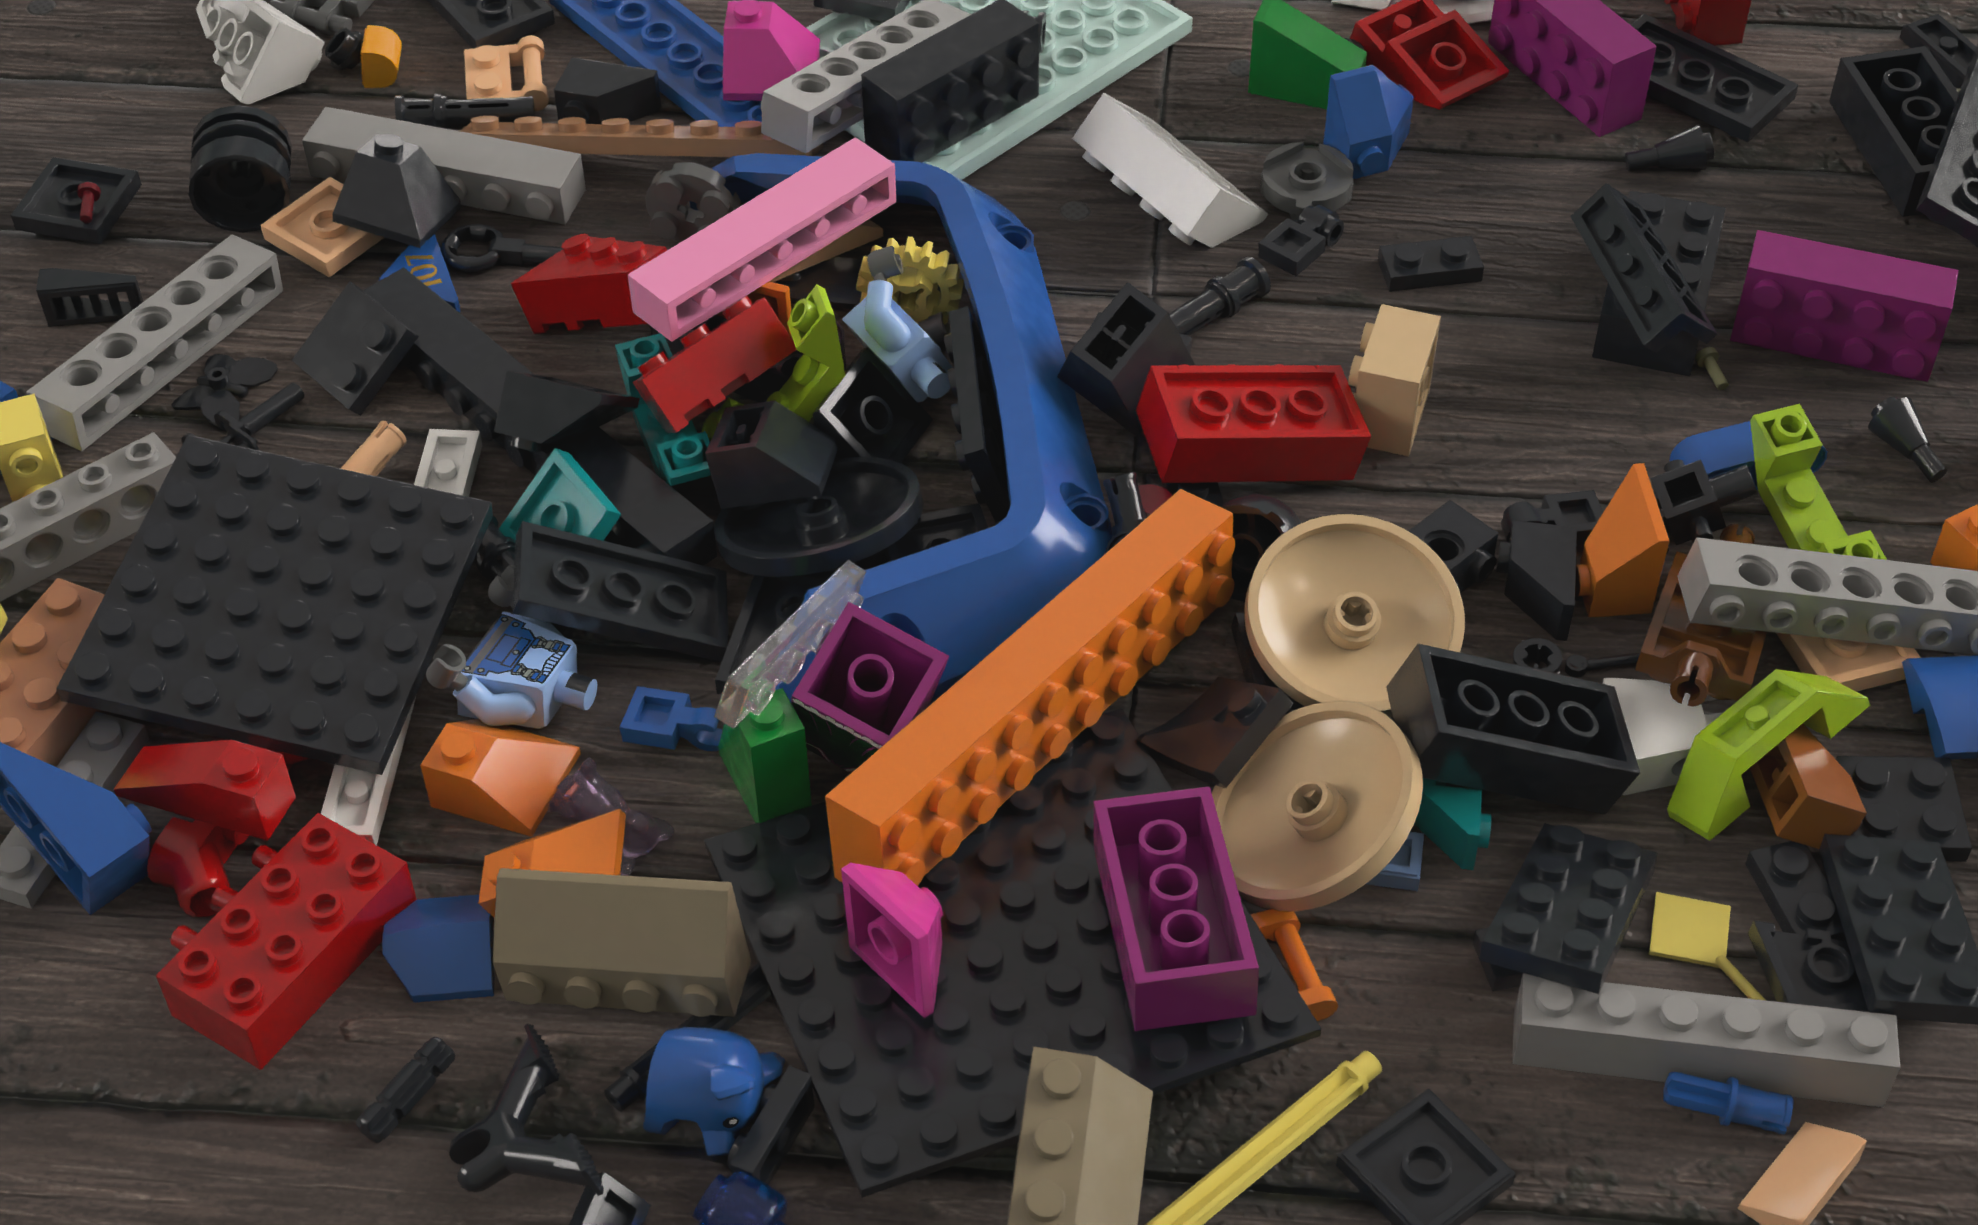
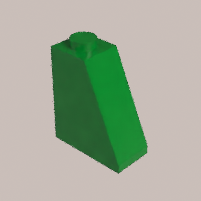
M1263 0L1253 20L1248 93L1327 110L1330 75L1365 67L1367 52L1282 0Z
M781 688L730 706L718 745L719 754L755 824L812 806L805 728L784 689Z

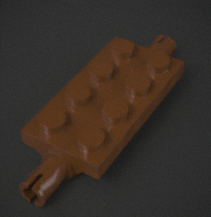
M1738 524L1726 526L1720 534V540L1755 543L1753 531L1745 526L1742 535L1736 534ZM1676 551L1635 670L1649 674L1659 682L1671 684L1670 694L1680 704H1682L1685 693L1690 694L1687 706L1692 707L1702 704L1707 695L1719 700L1732 699L1738 701L1751 689L1767 631L1690 623L1677 577L1688 554Z

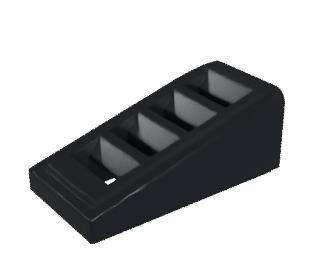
M61 268L39 270L36 292L48 327L119 321L144 302L137 278L134 275ZM126 292L129 302L119 301L117 293ZM99 294H107L108 300L100 299ZM88 295L89 298H82L81 296Z

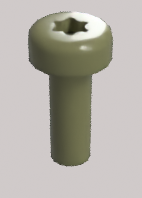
M1714 347L1703 348L1695 355L1697 365L1707 369L1719 391L1726 389L1729 383L1717 363L1719 359L1718 351Z

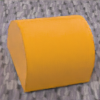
M367 25V28H365L361 49L362 85H364V88H387L397 78L402 43L398 35L386 27Z

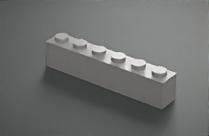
M331 107L323 109L302 139L310 176L323 179L331 177L345 183L356 152L377 133L393 134L402 138L404 142L421 146L461 200L460 205L566 225L586 191L582 159L579 153Z
M1525 973L1522 976L1514 1010L1512 1064L1661 1082H1665L1668 1074L1673 1071L1726 1083L1728 1078L1732 1076L1738 1079L1739 1084L1764 1091L1788 1094L1798 1098L1884 1107L1900 1070L1896 1015L1604 982L1600 993L1596 994Z

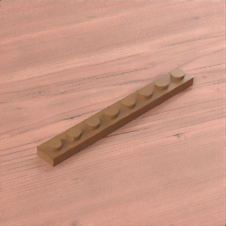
M478 116L472 118L471 123L460 130V132L579 154L732 157L766 153L815 156L823 148L822 143L811 151L803 153L762 134V122L742 121L736 123L735 127H718V122L715 120H698L691 122L690 126H674L673 120L670 119L650 120L646 122V125H630L629 120L625 118L606 119L602 121V124H586L585 119L580 117L563 118L558 120V123H542V118L528 116L517 118L514 120V123L499 122L497 116Z

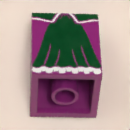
M848 602L791 697V704L805 728L807 749L852 773L929 707L948 662L949 655Z

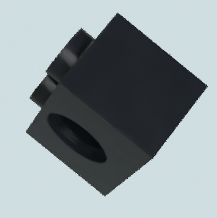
M1452 500L1447 501L1409 530L1410 533L1426 543L1441 558L1451 572L1460 593L1474 582L1481 583L1487 579L1496 565L1497 559L1494 555L1498 532Z

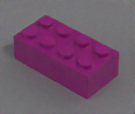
M1494 0L1488 43L1598 137L1642 119L1657 46L1600 0Z
M1757 230L1730 341L1929 382L1953 309L1959 270Z
M1210 786L1093 801L1094 852L1135 1031L1256 1015L1259 966Z

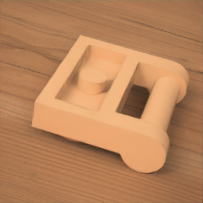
M529 35L520 39L518 44L502 46L484 45L478 48L464 49L467 99L533 96L535 111L544 109L548 105L549 97L547 87L543 84L541 61L545 53L542 40L536 36ZM523 66L525 85L521 90L513 91L511 67Z

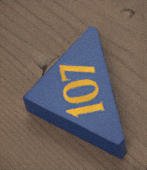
M435 234L420 248L409 245L379 278L380 281L404 267L459 313L461 312L459 300Z

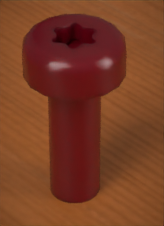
M83 182L77 190L78 197L82 199L80 221L90 223L92 221L94 202L99 200L101 189L93 182Z

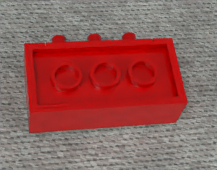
M1182 364L1178 366H1150L1136 408L1162 483L1353 480L1372 437L1341 365Z
M317 813L279 852L267 845H261L256 848L251 861L254 866L261 870L239 892L228 885L217 887L212 894L211 901L214 906L221 910L199 932L185 925L176 928L171 935L170 942L173 947L180 951L156 974L170 1013L174 1018L260 1070L264 1068L382 942L384 924L417 900L407 862L320 813Z

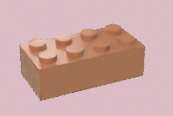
M57 578L0 642L1 743L57 767L96 711L108 715L111 714V712L63 702L56 689L105 594Z

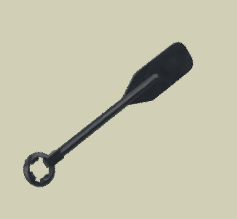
M469 224L455 229L447 235L441 246V253L445 263L454 270L465 273L482 272L491 269L497 264L523 266L524 263L541 264L562 250V247L526 244L524 239L504 238L501 232L492 226L483 224ZM472 239V241H491L488 253L484 256L477 258L475 256H456L457 250L463 241ZM833 257L773 283L789 286L791 304H796L799 300L806 298L817 284L825 288L832 308L853 309L860 303L862 292L856 290L862 259Z

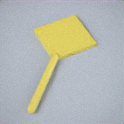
M1656 892L1649 955L1720 968L1748 999L1766 1000L1726 958L1731 906Z

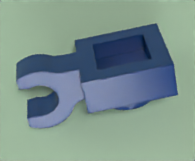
M637 686L619 727L623 742L675 750L681 737L688 740L695 747L705 751H719L718 745L723 730L717 728L721 718V711L709 707L692 708L689 694Z

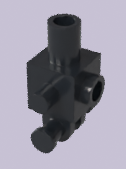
M1677 459L1668 462L1664 466L1665 473L1651 478L1655 489L1654 495L1667 534H1672L1676 545L1690 540L1694 543L1696 537L1713 539L1712 532L1726 527L1720 508L1758 494L1747 465L1708 478L1701 459L1685 465L1684 461Z

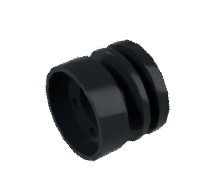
M235 105L214 110L205 115L195 127L191 146L188 195L194 210L206 222L228 231L242 233L262 230L261 224L288 206L291 184L292 144L287 129L274 116L258 108Z

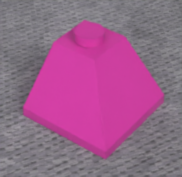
M755 0L728 1L723 40V100L761 101L763 91L819 60L820 39L774 2Z
M849 863L841 868L849 947L923 1018H926L934 1012L942 953V907L936 896L925 887L919 888L902 872Z

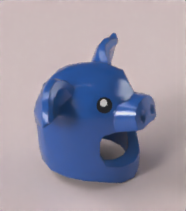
M696 1027L669 1029L663 1033L658 1041L650 1062L643 1129L646 1132L666 1135L679 1120H691L696 1122L702 1131L707 1156L729 1155L734 1141L740 1135V1130L750 1124L759 1111L764 1086L783 1073L785 1059L775 1052L759 1053L749 1039L733 1032Z

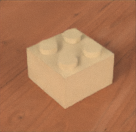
M1381 304L1375 324L1366 322L1360 344V352H1363L1364 356H1354L1348 385L1355 386L1356 393H1353L1372 436L1367 448L1404 456L1410 455L1430 391L1441 316Z

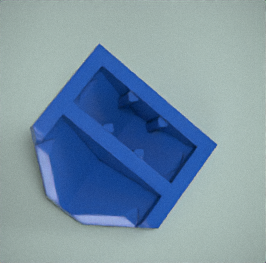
M479 895L417 899L384 924L382 935L383 957L404 985L407 994L414 1003L494 996L495 968L493 965L495 918L478 904Z

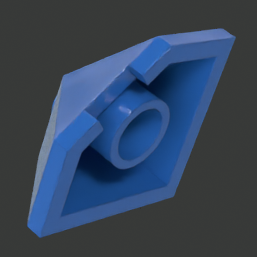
M1374 65L1330 75L1323 145L1339 150L1351 161L1353 179L1388 171L1409 134L1414 96L1400 84L1397 85L1388 79Z

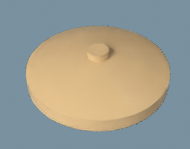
M1337 514L1308 520L1293 527L1276 539L1265 551L1254 570L1246 593L1245 627L1250 646L1257 661L1268 677L1283 692L1304 706L1329 701H1351L1371 706L1383 712L1389 718L1393 717L1386 686L1416 645L1423 644L1460 652L1464 640L1465 613L1459 588L1445 563L1426 543L1414 534L1393 523L1374 517Z
M1329 701L1299 708L1283 716L1227 788L1214 786L1212 796L1240 897L1256 906L1287 912L1314 909L1340 900L1353 893L1374 878L1393 859L1406 841L1418 815L1422 799L1423 775L1415 748L1391 718L1371 706L1351 701Z

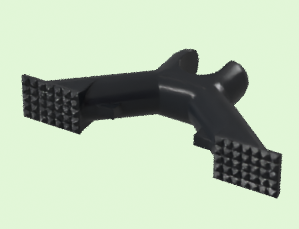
M527 1023L524 1028L528 1037L489 1115L459 1133L451 1141L449 1147L450 1158L456 1164L463 1165L458 1172L457 1180L463 1189L476 1193L490 1188L511 1174L517 1173L592 1187L598 1196L602 1195L604 1186H601L602 1181L599 1180L600 1176L597 1175L598 1171L595 1170L596 1166L593 1165L594 1160H591L592 1155H589L588 1150L584 1149V1145L580 1144L581 1140L576 1139L577 1135L569 1133L563 1138L561 1134H558L550 1140L528 1137L524 1132L523 1128L537 1099L546 1093L545 1087L559 1080L560 1074L557 1073L558 1069L555 1068L556 1064H554V1059H552V1054H550L548 1049L549 1045L544 1044L545 1040H542L541 1035L537 1034L538 1031L534 1029V1025Z

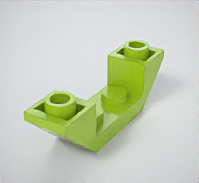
M817 284L806 298L799 300L795 304L787 322L796 350L804 355L796 362L792 375L779 391L772 393L767 401L775 400L808 422L826 395L845 377L835 315L825 288ZM728 398L718 412H713L709 415L702 428V432L706 431L709 441L713 437L725 408L743 404Z
M1796 404L1753 415L1750 424L1758 492L1788 548L1887 560L1871 530L1847 535L1811 470V466L1823 444L1801 405Z
M1775 669L1695 736L1667 807L1669 817L1711 841L1750 808L1741 776L1801 724L1831 739L1870 706L1868 697L1827 676Z

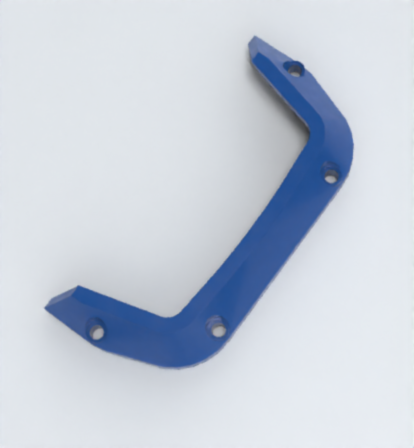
M755 153L732 156L711 169L726 179L724 187L730 191L732 196H734L736 191L741 203H744L764 193L794 173L822 158V156ZM890 160L895 164L896 201L898 203L933 206L936 208L962 274L977 320L995 394L1002 435L1010 509L1007 517L991 528L807 590L765 688V694L783 688L790 702L792 694L847 603L850 602L949 655L948 662L930 702L931 705L1105 554L1107 544L1112 538L1109 509L1105 504L1075 391L1057 378L1066 358L1034 246V235L1031 230L1021 223L1014 213L994 198L939 167L922 162ZM689 201L690 208L698 210L696 207L697 203Z

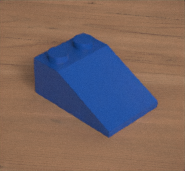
M0 742L1 808L89 915H92L148 876L147 866L149 852H151L149 845L150 836L148 834L152 832V829L146 817L134 804L130 803L125 807L112 791Z

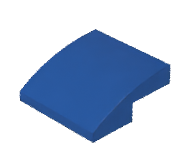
M1978 655L1907 658L1902 664L1913 714L1926 715L1935 758H1950V760L1978 758Z

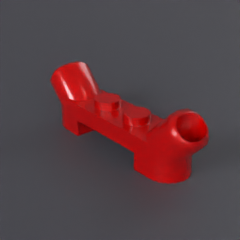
M262 748L283 754L288 771L293 764L310 759ZM173 816L151 849L147 866L148 877L154 883L175 889L179 905L186 914L195 917H208L217 914L221 909L212 904L213 892L220 885L231 887L224 864L237 845L244 843L249 835L196 819L192 823Z

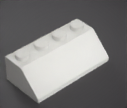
M1105 93L1102 94L1072 138L1086 150L1082 157L1088 163L1102 172H1105L1108 168L1114 173L1110 181L1130 196H1133L1135 192L1143 199L1139 206L1158 220L1162 221L1165 216L1172 222L1168 230L1188 245H1192L1194 240H1197L1213 248L1262 223L1268 216L1267 212L1153 119Z

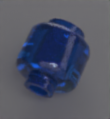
M737 1171L728 1178L719 1174L713 1180L696 1206L693 1218L699 1221L698 1225H787L783 1222V1219L787 1213L788 1203L782 1193L746 1172Z

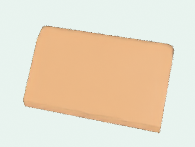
M1805 1122L1742 1200L1738 1209L1761 1225H1810L1857 1165L1867 1140L1856 1134Z

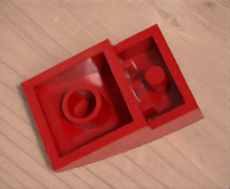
M1402 0L1357 21L1349 38L1359 42L1364 47V51L1367 52V66L1374 65L1392 82L1406 88L1414 96L1415 101L1439 110L1506 78L1510 72L1455 9L1444 14L1432 0Z

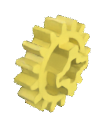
M908 237L906 244L899 246L894 238H889L886 247L893 246L895 254L901 257L903 264V274L887 278V282L893 285L892 299L917 324L919 321H923L939 312L943 313V324L948 323L949 311L959 308L964 280L959 278L960 269L958 264L948 265L950 253L947 250L938 254L933 253V242L927 241L923 247H918L915 244L914 238ZM874 245L871 252L882 249V247ZM865 256L861 262L856 290L862 292L860 302L867 296L868 283L874 280L868 266V257Z

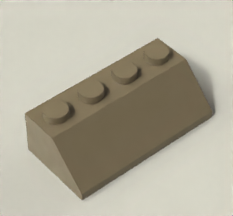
M500 868L496 883L493 965L506 1001H517L523 1004L574 1005L586 1009L593 1007L631 1009L642 1013L659 1011L688 1013L700 1017L709 1015L735 1017L751 958L731 882Z
M1033 1047L1007 1225H1137L1153 1091L1097 1056Z

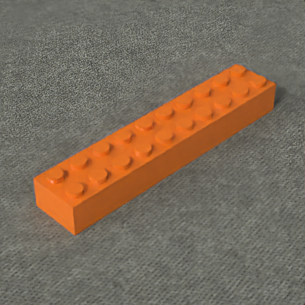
M1182 489L1177 491L825 796L835 879L842 882L841 868L849 863H856L902 872L918 886L923 877L943 858L953 855L960 843L980 824L989 822L997 809L1016 791L1025 789L1033 776L1051 759L1060 757L1075 737L1086 727H1092L1096 724L1102 713L1120 696H1126L1145 673L1153 666L1160 665L1167 657L1169 651L1186 636L1193 635L1204 619L1216 608L1223 607L1229 601L1234 591L1235 582L1232 578V554L1235 549L1233 513Z

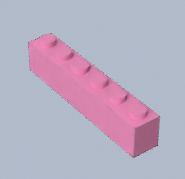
M856 137L629 273L628 280L633 313L671 342L896 203L895 164Z

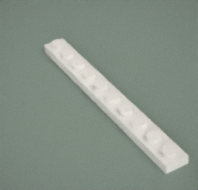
M429 429L414 485L469 497L482 449L480 431ZM415 699L383 774L379 775L335 764L321 814L375 845L378 843Z

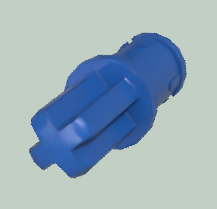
M1673 1071L1668 1074L1663 1090V1100L1667 1104L1719 1116V1123L1723 1126H1728L1730 1122L1784 1135L1787 1132V1127H1789L1792 1117V1095L1751 1088V1086L1739 1084L1738 1079L1732 1076L1728 1078L1726 1083Z

